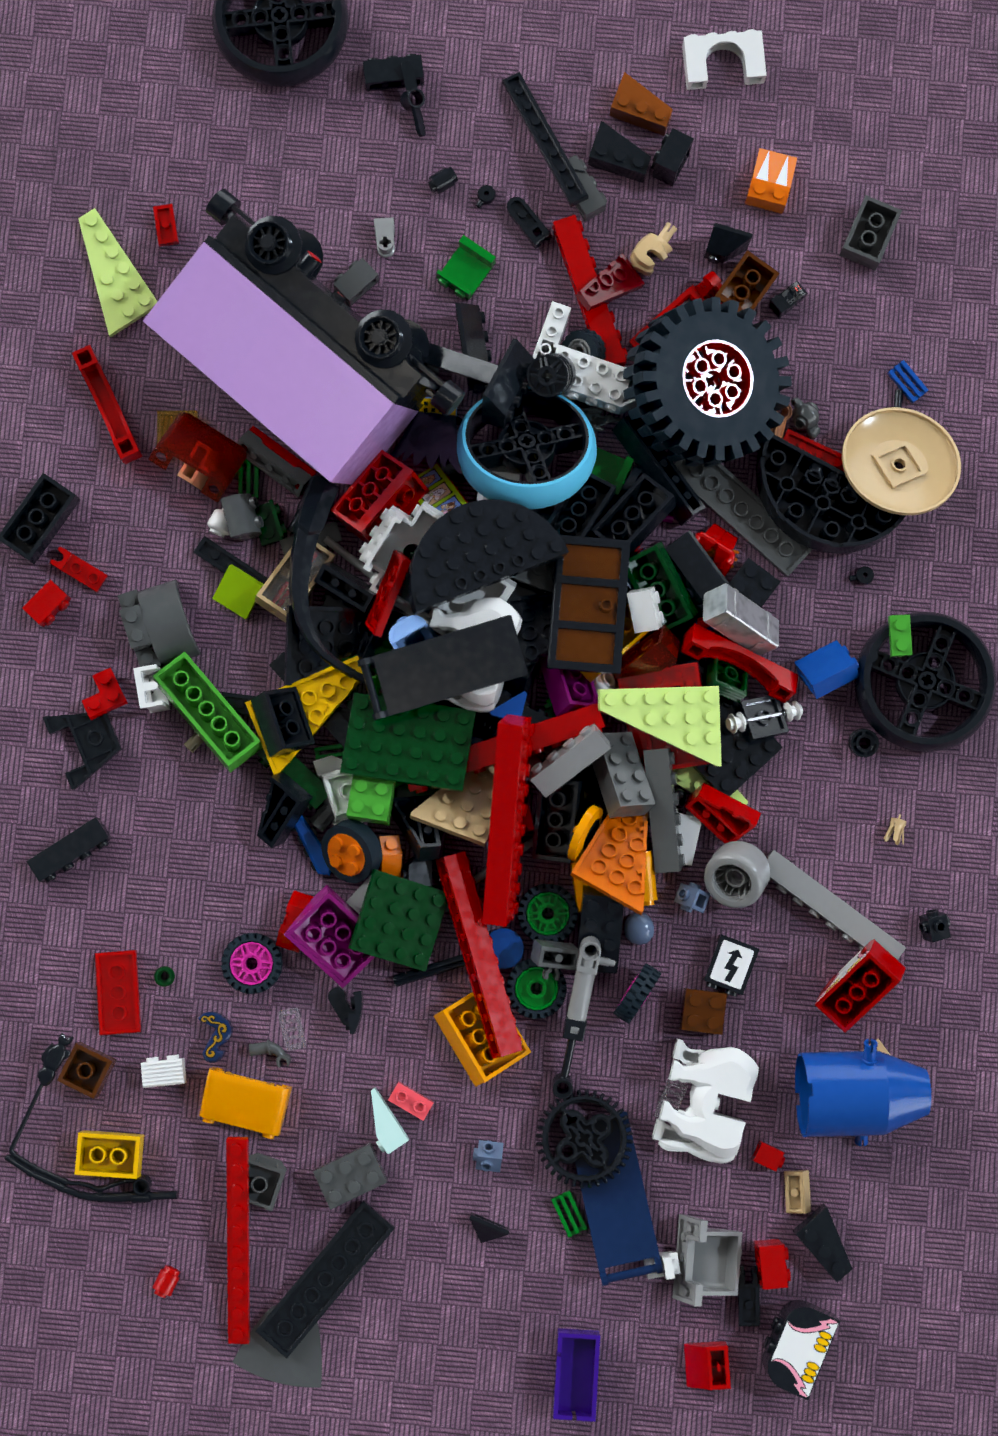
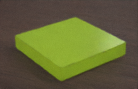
M231 564L228 566L212 599L242 618L247 619L256 604V595L264 584Z

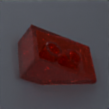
M664 624L622 655L621 674H615V678L620 679L662 671L666 667H672L677 662L680 641Z

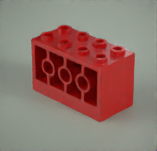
M381 450L330 511L347 530L364 542L369 543L372 538L369 534L375 525L379 527L383 521L380 519V516L385 508L390 509L394 505L410 515L418 501L430 490L412 469L384 450Z

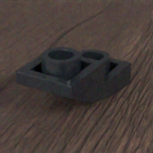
M363 991L353 992L354 996L350 997L351 1008L356 1010V1013H349L348 1018H345L346 1031L350 1030V1034H356L361 1022L364 1000Z

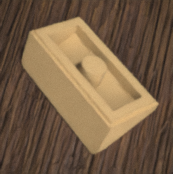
M809 1170L784 1171L786 1213L806 1214L811 1212Z

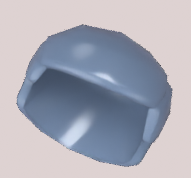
M636 912L630 914L624 921L625 937L632 944L642 945L648 943L654 935L652 919L646 913H642V915Z

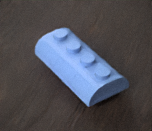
M418 615L399 618L389 631V641L394 649L439 636Z

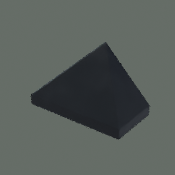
M473 1212L470 1214L471 1223L481 1243L509 1234L510 1228Z

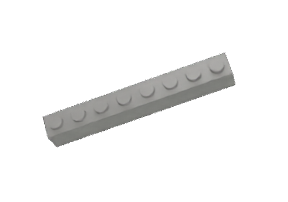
M771 850L766 858L771 871L769 882L773 881L777 884V890L785 895L789 893L794 897L792 901L801 907L803 905L810 909L809 913L817 919L821 917L827 921L825 923L827 927L833 931L839 930L843 933L841 937L851 944L854 941L860 946L859 950L875 939L897 960L906 949L905 946L775 850Z

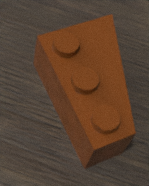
M624 72L611 105L610 117L664 136L671 120L673 109Z

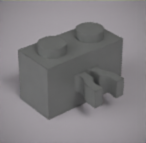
M534 939L530 959L537 966L545 967L542 972L544 979H548L549 973L553 970L552 978L559 981V969L576 970L579 949L572 943Z

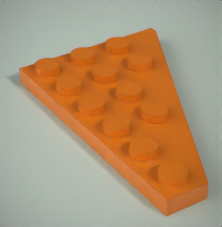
M648 812L643 816L609 818L607 814L573 868L571 876L637 914L642 915L645 894Z

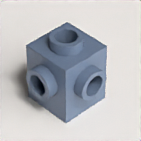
M690 882L689 885L681 883L674 902L681 905L680 909L689 913L692 910L704 913L710 894L700 890L701 886Z
M479 1140L478 1148H474L473 1161H476V1169L500 1172L504 1143Z

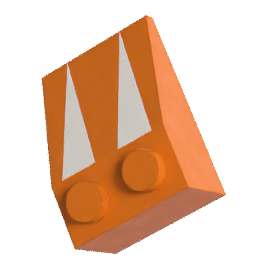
M760 148L745 204L783 214L797 158Z

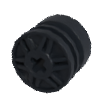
M560 353L538 356L531 362L527 371L528 385L533 392L543 397H553L566 393L571 389L576 378L574 364L570 358ZM546 373L552 374L553 377H546Z

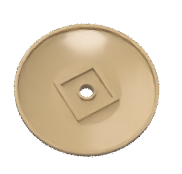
M883 408L864 415L850 428L842 447L843 470L850 485L866 502L888 513L919 515L930 512L950 498L960 479L961 459L952 437L938 422L923 413L911 409ZM894 463H901L904 468L898 469Z

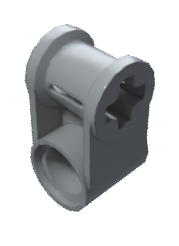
M394 217L374 218L378 254L384 258L391 257L395 252Z

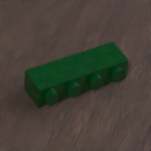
M262 748L257 753L260 757L258 761L267 769L270 764ZM294 757L281 772L287 774L313 796L307 807L310 810L313 807L318 810L328 797L324 784L298 758Z

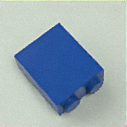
M837 640L794 662L798 676L816 699L851 682L859 676V664L856 658H851L846 646H841Z

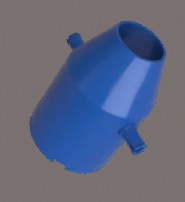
M869 1039L864 1041V1051L803 1052L798 1054L795 1066V1093H799L800 1105H796V1112L801 1135L803 1137L856 1136L855 1144L862 1146L863 1140V1146H866L868 1144V1136L888 1134L929 1115L931 1110V1084L927 1070L877 1051L878 1042L874 1039H871L870 1045Z

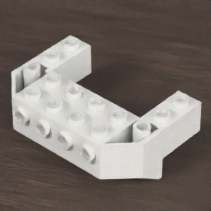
M552 301L533 353V358L551 353L564 354L570 358L576 370L575 383L570 390L561 395L618 415L637 407L635 399H624L623 390L633 386L632 380L623 379V372L626 367L560 345L570 317L571 307ZM546 373V377H553L552 374Z

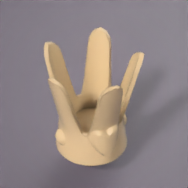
M899 814L898 818H891L890 826L883 838L885 842L889 840L894 831L893 840L895 844L899 845L902 834V844L904 845L906 821L900 819L901 814Z

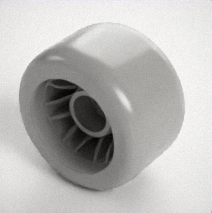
M744 841L728 842L720 846L707 863L704 871L705 886L709 894L724 906L730 908L748 907L755 903L765 890L770 879V865L764 853L753 844Z

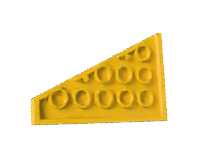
M358 655L343 661L344 664L362 673V669L357 663L360 660ZM331 666L292 683V685H286L279 689L297 688L312 735H314L360 681L346 676ZM251 700L245 702L273 774L281 773L300 750L286 755L269 757Z

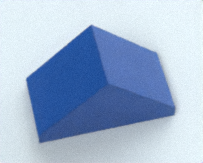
M526 691L490 711L491 717L503 719L507 714L522 716L527 697Z

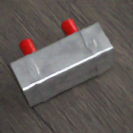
M727 583L704 594L703 617L697 619L699 621L697 622L698 625L704 628L711 626L725 635L723 636L724 638L758 655L778 648L779 620L772 616L770 612L762 609Z

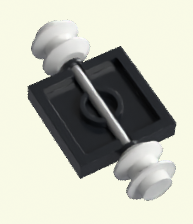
M771 696L741 701L738 704L740 712H737L736 716L729 714L725 723L727 729L733 734L737 730L744 732L746 729L751 742L787 734L789 729L786 721L791 722L793 718L797 721L800 720L803 708L797 701H792L791 705L786 702L781 708L779 700Z

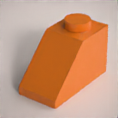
M399 835L379 836L382 862L378 871L401 878L402 850Z

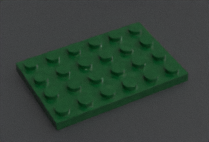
M354 693L340 769L341 774L463 792L476 717L475 711L429 704L374 721L372 715L374 711L369 695ZM378 696L381 710H388L384 697Z

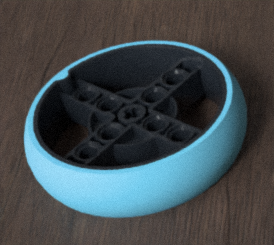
M529 386L527 393L521 396L522 400L519 408L514 409L512 421L506 424L498 439L471 445L473 437L481 428L487 425V423L481 422L483 399H481L467 412L457 433V456L461 471L469 484L477 492L489 500H504L522 505L528 509H540L553 506L570 498L585 484L596 462L597 444L594 430L588 418L576 404L562 395L553 397L539 396ZM526 414L545 417L562 426L548 429L539 422L528 420ZM581 450L580 459L571 469L551 479L547 468L552 463L555 455ZM505 466L512 472L525 475L527 482L504 478L489 469Z

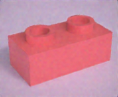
M401 1082L397 1083L388 1099L391 1103L424 1121L434 1103Z

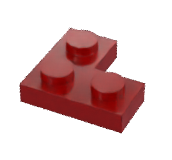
M111 667L92 676L100 692L82 700L90 720L128 703Z

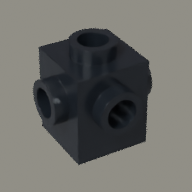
M938 909L926 911V914L919 916V929L924 940L933 943L951 938L949 930L950 920L947 914L939 912Z

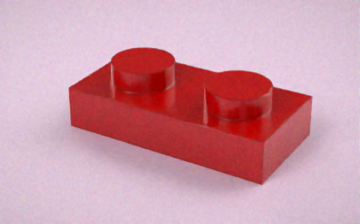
M173 204L154 206L153 212L159 246L179 244Z

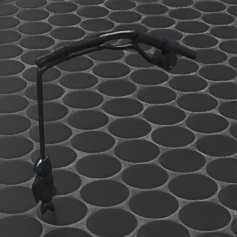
M61 1033L58 1038V1044L54 1046L51 1043L41 1056L43 1068L38 1072L40 1085L10 1145V1155H6L5 1160L23 1171L27 1176L33 1177L57 1189L59 1192L87 1201L149 1203L152 1200L178 1199V1191L151 1192L149 1189L152 1186V1180L145 1174L137 1179L124 1178L105 1186H95L88 1182L70 1181L38 1167L14 1151L43 1086H48L53 1081L55 1072L61 1066L62 1061L70 1056V1051L66 1050V1046L71 1044L74 1037L66 1038L65 1034ZM124 1183H133L134 1191L103 1192ZM66 1185L87 1187L97 1191V1193L80 1191Z

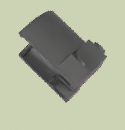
M176 579L141 591L135 589L117 595L122 608L119 612L131 649L136 653L140 667L154 664L160 668L164 667L183 652H186L190 658L201 654L187 621L179 593L180 586Z

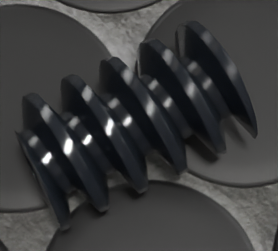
M476 712L473 735L476 734L477 737L483 738V740L495 737L500 720H495L488 713Z

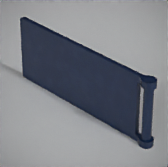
M625 1111L620 1114V1117L628 1116L627 1112ZM629 1119L623 1121L624 1125L629 1123ZM615 1120L613 1121L612 1133L602 1141L609 1152L608 1166L614 1161L620 1148V1131ZM598 1121L595 1124V1129L598 1132H603L607 1128V1124L604 1121ZM576 1122L567 1125V1126L572 1125L573 1127H575L576 1129H578L577 1126H576ZM579 1122L584 1131L587 1129L592 1132L594 1137V1140L592 1142L595 1144L597 1148H600L597 1144V1138L599 1136H596L593 1133L591 1125L585 1127L582 1122ZM631 1127L626 1128V1132L631 1131ZM570 1129L569 1131L572 1134V1139L570 1141L576 1145L578 1153L580 1151H584L586 1155L589 1156L590 1154L588 1153L585 1147L580 1148L576 1144L575 1138L577 1136L572 1131V1129ZM579 1132L581 1137L579 1142H584L590 1146L588 1141L590 1136L588 1134L585 1136ZM627 1136V1139L633 1140V1136ZM634 1141L633 1144H626V1147L632 1148V1152L625 1151L624 1154L630 1158L629 1160L622 1158L621 1161L626 1166H617L621 1171L620 1174L614 1170L611 1172L615 1177L613 1180L609 1175L606 1176L608 1183L605 1184L603 1179H599V1187L596 1186L595 1181H592V1188H588V1182H584V1188L581 1189L602 1287L615 1281L655 1272L657 1274L664 1273ZM591 1149L593 1153V1157L591 1159H597L598 1161L603 1163L600 1157L602 1152L600 1151L597 1153L596 1151ZM583 1157L575 1161L578 1175L588 1176L603 1171L602 1168L590 1167ZM654 1257L655 1264L606 1275L605 1268Z

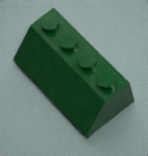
M662 541L629 558L628 577L634 589L654 586L655 591L659 593L660 603H658L659 611L663 613L664 623H662L661 628L656 630L657 634H661L698 614Z

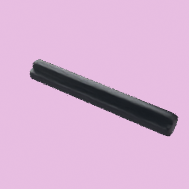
M463 955L429 964L426 972L413 969L393 976L394 984L396 987L464 967Z

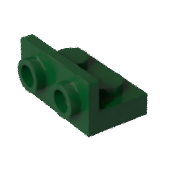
M272 499L268 500L269 503L259 505V508H256L257 516H261L264 522V527L260 528L262 534L259 536L262 547L280 542L279 540L285 539L284 534H287L284 522L280 523L278 517L282 515L279 504H274Z

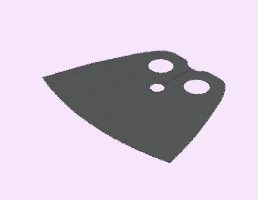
M275 1306L271 1307L252 1329L249 1344H242L233 1363L254 1375L276 1383L296 1387L321 1388L322 1353L318 1322L290 1356L285 1358L255 1332L275 1308Z

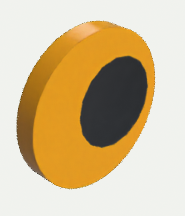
M596 805L590 806L579 824L575 825L573 828L574 834L568 849V859L576 863L578 862L600 827L603 817L602 808Z

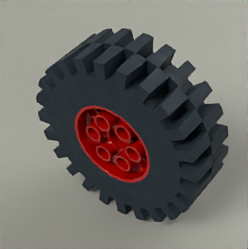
M711 297L704 301L698 298L684 305L682 304L647 324L649 328L640 332L635 339L639 345L628 352L627 359L633 361L634 364L624 369L623 379L632 380L633 386L623 390L624 399H635L637 407L628 411L631 420L643 418L645 424L637 431L642 438L654 435L656 439L651 447L657 452L669 449L667 459L676 462L686 459L685 465L687 466L704 464V467L743 457V455L761 448L759 444L769 441L774 436L770 429L780 426L785 418L777 411L789 406L790 397L780 394V391L790 387L792 380L791 376H779L778 370L788 366L789 360L787 356L775 359L772 352L783 344L779 337L766 340L764 335L771 328V325L766 320L753 324L752 321L757 312L750 307L737 312L739 302L735 300H729L721 304L720 297ZM685 374L691 375L692 377L690 379H685ZM697 398H701L699 405L694 402Z

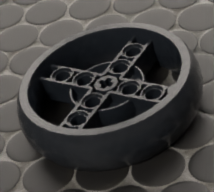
M214 0L212 28L219 50L237 72L263 85L289 87L314 79L335 61L346 40L349 23L346 0L304 3L303 0H282L281 2L257 0L253 9L229 11L233 0ZM317 13H323L321 17L315 16ZM298 15L304 16L302 19L296 18ZM259 19L265 20L263 23H257ZM240 21H245L243 25L237 24ZM333 26L327 41L316 53L294 64L293 46L303 39L308 29ZM256 34L263 43L274 48L276 66L261 64L247 58L235 47L230 37ZM282 35L287 36L283 40L278 39ZM283 54L289 55L287 58H280Z
M936 612L904 614L910 615L911 628L925 627L935 630L926 652L914 653L912 656L900 660L879 651L889 640V624L886 622L870 636L863 646L857 661L859 664V676L854 679L857 702L869 725L887 741L899 747L919 752L945 750L971 737L987 718L996 693L994 662L982 639L969 626L945 614ZM954 638L965 646L975 662L979 676V692L955 682L954 671L946 660ZM937 640H941L944 643V649L937 648ZM929 658L937 662L936 668L929 666ZM884 661H888L891 663V671H887L884 669ZM903 669H907L910 671V679H906L903 677ZM871 671L895 681L896 691L900 699L905 703L896 726L886 719L875 702L871 689ZM925 677L927 678V682H929V684H927L926 686L923 685L924 681L921 680ZM941 684L947 686V688H948V693H947V694L941 693V691H940V685H941ZM960 692H963V693L966 694V696H967L966 702L960 701V699H959V693H960ZM915 695L921 697V705L915 704L913 700ZM946 703L971 712L969 717L960 726L947 733L929 737L916 735L924 712L937 710ZM907 714L914 716L915 721L913 724L907 722Z

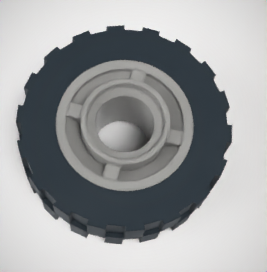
M590 329L572 331L562 342V346L582 353L584 351L585 354L603 360L606 357L604 341H602L600 335L595 331H590Z

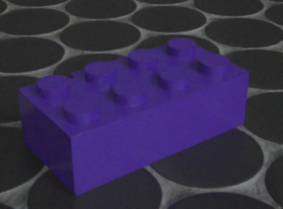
M558 1328L553 1419L572 1420V1411H576L577 1421H596L600 1350L599 1331Z

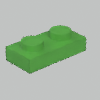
M910 615L888 616L890 656H912Z

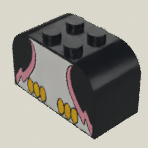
M793 1300L784 1305L778 1317H774L771 1324L772 1333L770 1337H766L763 1343L765 1350L762 1356V1363L766 1373L777 1387L803 1399H809L840 1323V1320L834 1313L804 1300Z

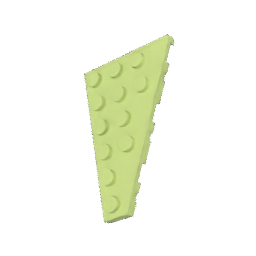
M719 686L598 690V711L623 721L714 766H722Z

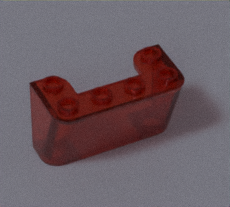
M181 412L176 416L153 449L148 460L166 470L173 456L208 477L201 493L218 503L245 462L247 452L241 445L190 413ZM159 452L163 453L166 456V461H160L156 455ZM209 486H216L219 489V493H212L209 490Z

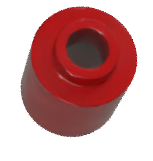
M165 1265L164 1269L160 1270L152 1287L155 1289L154 1293L162 1298L171 1296L180 1279V1271L172 1266Z

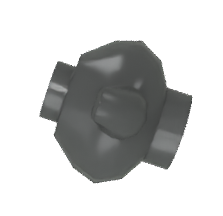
M797 397L793 398L790 402L794 406L792 420L795 427L805 429L810 439H816L820 433L818 426L819 409L817 405L812 402L803 403Z

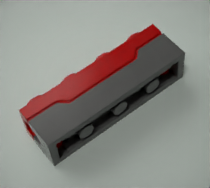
M252 426L239 438L235 451L298 498L305 492L309 480L317 473L255 426Z

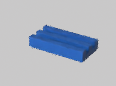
M904 360L887 373L899 389L903 390L904 395L911 403H914L928 392L927 387ZM896 371H897V373L902 377V379L904 380V382H905V383L912 389V391L916 394L915 397H914V396L911 394V392L906 388V386L901 382V380L896 376V374H895Z

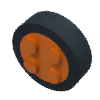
M343 820L330 828L323 836L321 849L324 861L331 872L339 879L348 883H359L371 876L373 869H379L382 862L381 845L375 833L364 823L357 820Z

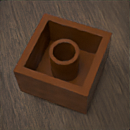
M684 988L679 1029L722 1035L727 994Z
M77 1042L57 1081L95 1099L99 1097L117 1059L82 1042Z

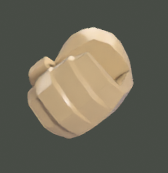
M667 222L658 236L649 233L637 243L630 256L631 264L636 271L645 276H650L653 273L655 263L647 253L652 252L661 261H664L668 257L667 254L673 251L668 241L677 231L674 225L671 228V223Z

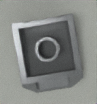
M260 1153L249 1155L250 1204L269 1211L274 1210L287 1170L281 1160Z

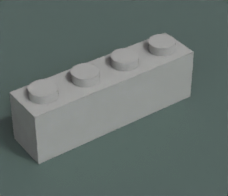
M595 723L591 726H586L577 737L568 739L560 750L551 752L543 763L534 765L531 768L530 780L545 797H548L610 750V741Z

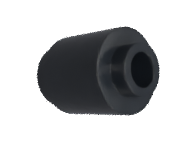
M445 167L429 177L428 185L433 193L441 194L454 186L455 182L458 181V177L452 167Z

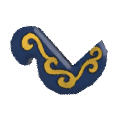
M211 1011L202 1014L198 1019L216 1028L202 1053L207 1062L215 1063L220 1061L225 1055V1050H221L220 1046L230 1040L233 1027L230 1020L223 1014Z

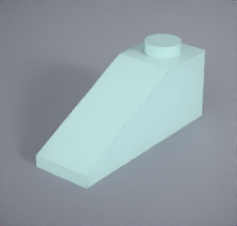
M375 1087L371 1090L376 1137L378 1139L376 1144L382 1152L386 1151L387 1154H390L409 1141V1137Z

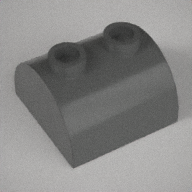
M242 493L221 498L231 538L248 541L262 534L260 528L264 527V522L261 516H257L256 508H259V503L255 496L252 497V494Z

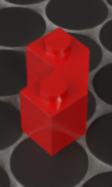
M293 891L285 911L284 921L278 932L276 946L299 953L300 949L284 934L313 896Z

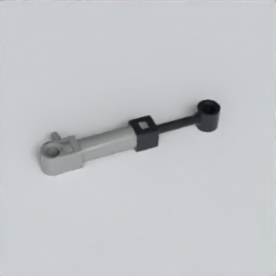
M593 936L585 937L580 943L572 993L563 1026V1038L568 1039L562 1071L556 1074L552 1080L553 1093L560 1099L568 1098L573 1092V1080L569 1073L576 1041L583 1042L587 1013L598 966L614 967L616 962L610 958L600 957L601 944ZM588 945H593L596 947V950L594 952H587L585 948ZM559 1083H566L568 1086L561 1089L557 1085Z

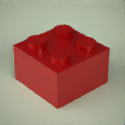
M779 1239L754 1241L758 1283L763 1290L788 1288V1281H791L790 1269L786 1266V1260H789L788 1248Z

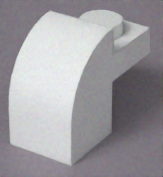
M659 1252L664 1273L657 1274L655 1272L647 1274L646 1277L653 1279L665 1276L667 1280L674 1279V1274L681 1273L677 1252ZM654 1257L643 1260L644 1266L655 1264Z

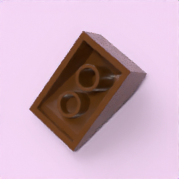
M747 250L714 297H720L721 303L729 300L739 302L737 312L749 307L754 310L780 273Z

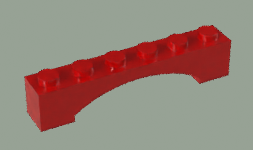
M88 345L72 352L122 462L128 464L143 457L93 348Z
M696 623L685 633L682 653L697 660L707 657L733 664L759 681L766 688L769 696L783 703H786L796 693L798 674Z

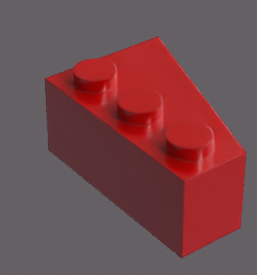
M705 783L690 794L684 806L724 844L739 840L756 827L761 815L755 809Z

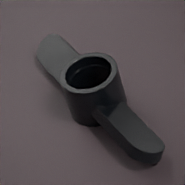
M404 61L401 64V70L406 91L402 93L400 102L405 110L412 111L416 132L419 137H423L426 134L421 107L425 102V96L417 87L412 63ZM410 93L415 97V105L410 101Z

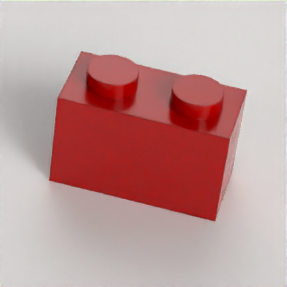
M50 579L22 609L40 626H49L55 620V615L59 611H64L69 606L71 598Z

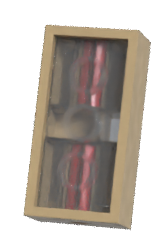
M318 543L316 544L311 566L308 596L318 584L314 582V579L322 564L330 561L334 562L335 554ZM292 547L255 598L257 604L285 623L287 605H291L289 598V571Z

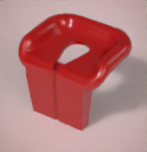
M714 523L706 533L699 532L694 536L706 552L711 547L716 549L713 562L725 577L735 561L733 549L738 538Z

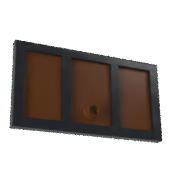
M560 534L569 553L565 557L555 560L547 669L620 675L631 541Z

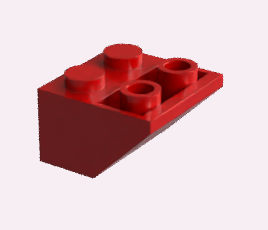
M725 1341L684 1343L687 1387L705 1390L731 1389L728 1345Z

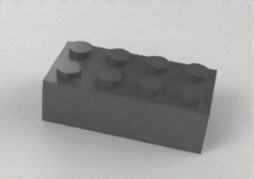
M632 732L603 733L610 741L611 749L595 760L592 765L609 818L643 816L655 805V801Z

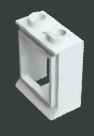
M156 664L133 668L140 708H147L150 710V713L170 710L168 698L158 688V684L153 679V675L160 671L161 668Z

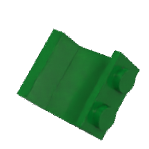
M463 235L459 240L458 249L442 271L438 269L436 272L438 283L445 288L449 287L454 290V294L459 298L470 300L496 264V257Z
M597 447L596 462L592 474L615 485V499H617L634 459L628 456L626 459H623Z

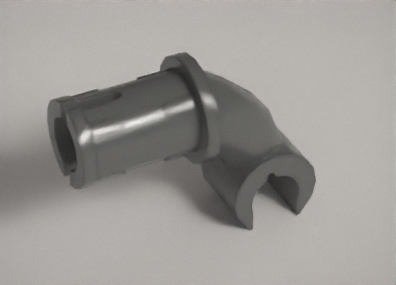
M267 1039L266 1042L249 1044L251 1057L262 1054H274L277 1057L276 1065L279 1068L282 1066L281 1058L287 1061V1067L291 1063V1056L270 1039Z

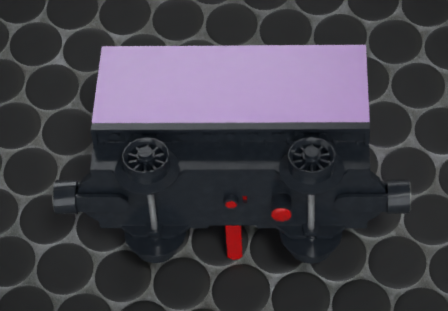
M221 189L208 202L206 213L220 225L225 226L216 238L210 235L206 238L143 322L328 481L352 485L381 450L386 452L423 407L421 402L427 394L432 397L430 403L444 416H448L462 402L465 392L451 380L444 382L424 365L429 356L430 343L427 333L419 324L404 319L403 316L392 310L384 309L370 312L362 318L344 303L345 297L336 290L332 293L317 280V275L323 266L324 254L320 242L313 234L297 229L291 221L282 216L270 215L256 222L240 209L241 202L226 189Z

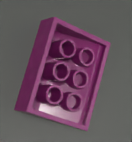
M325 885L311 899L284 934L342 988L375 958V956L349 949L359 914L328 885Z

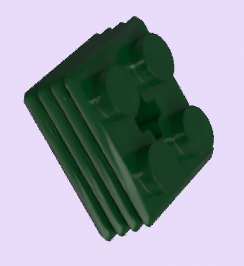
M708 658L706 686H719V695L740 703L742 698L744 699L747 696L748 673L728 662Z

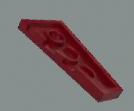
M622 253L607 268L585 285L576 296L585 309L589 311L641 289L645 283Z

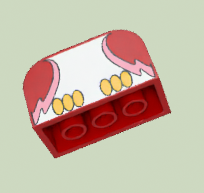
M873 939L831 978L822 989L814 1005L846 1033L901 981L906 967Z

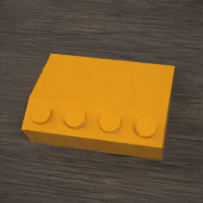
M473 992L434 1015L436 1022L475 1087L487 1082L531 1053V1050L517 1029L522 1040V1051L492 1059Z

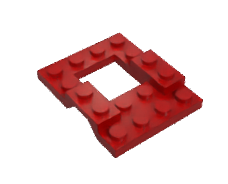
M698 662L617 675L619 689L667 688L674 686L702 687ZM626 723L628 732H632L644 771L643 751L649 749L670 748L671 752H674L675 764H672V770L710 764Z

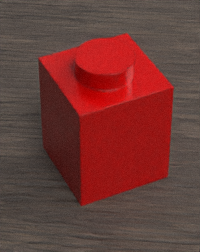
M760 1140L751 1158L754 1162L775 1172L778 1168L781 1169L785 1161L782 1150Z

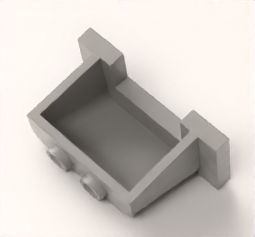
M679 1214L676 1252L681 1273L674 1274L673 1299L692 1306H702V1296H738L742 1232L708 1228V1221L687 1214Z

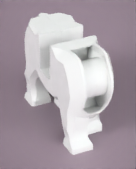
M500 598L473 599L469 602L452 600L440 605L438 609L434 608L429 627L454 632L511 615L518 635L522 618L510 604ZM504 682L446 700L466 710L479 713L490 712L494 710L499 701Z
M676 1038L672 1058L674 1059L668 1079L673 1081L679 1080L681 1083H692L689 1092L690 1106L685 1111H676L668 1101L663 1100L659 1118L655 1122L652 1138L659 1140L658 1145L667 1151L689 1152L709 1162L729 1163L734 1160L735 1155L738 1153L745 1122L739 1118L714 1112V1110H718L720 1104L718 1094L751 1102L759 1067L748 1054L734 1047L708 1049L706 1051L690 1049L683 1040Z

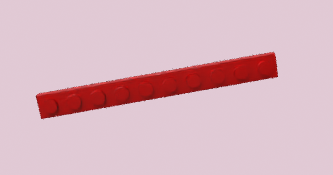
M227 1137L228 1344H249V1137Z

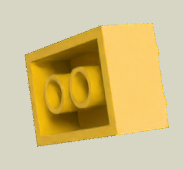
M87 1130L78 1132L74 1175L139 1178L142 1170L144 1134Z

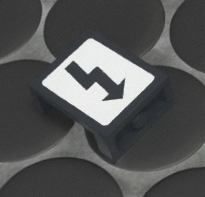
M719 934L716 941L718 943L708 971L702 980L707 982L706 986L717 990L718 987L725 988V993L737 997V994L743 995L759 948Z

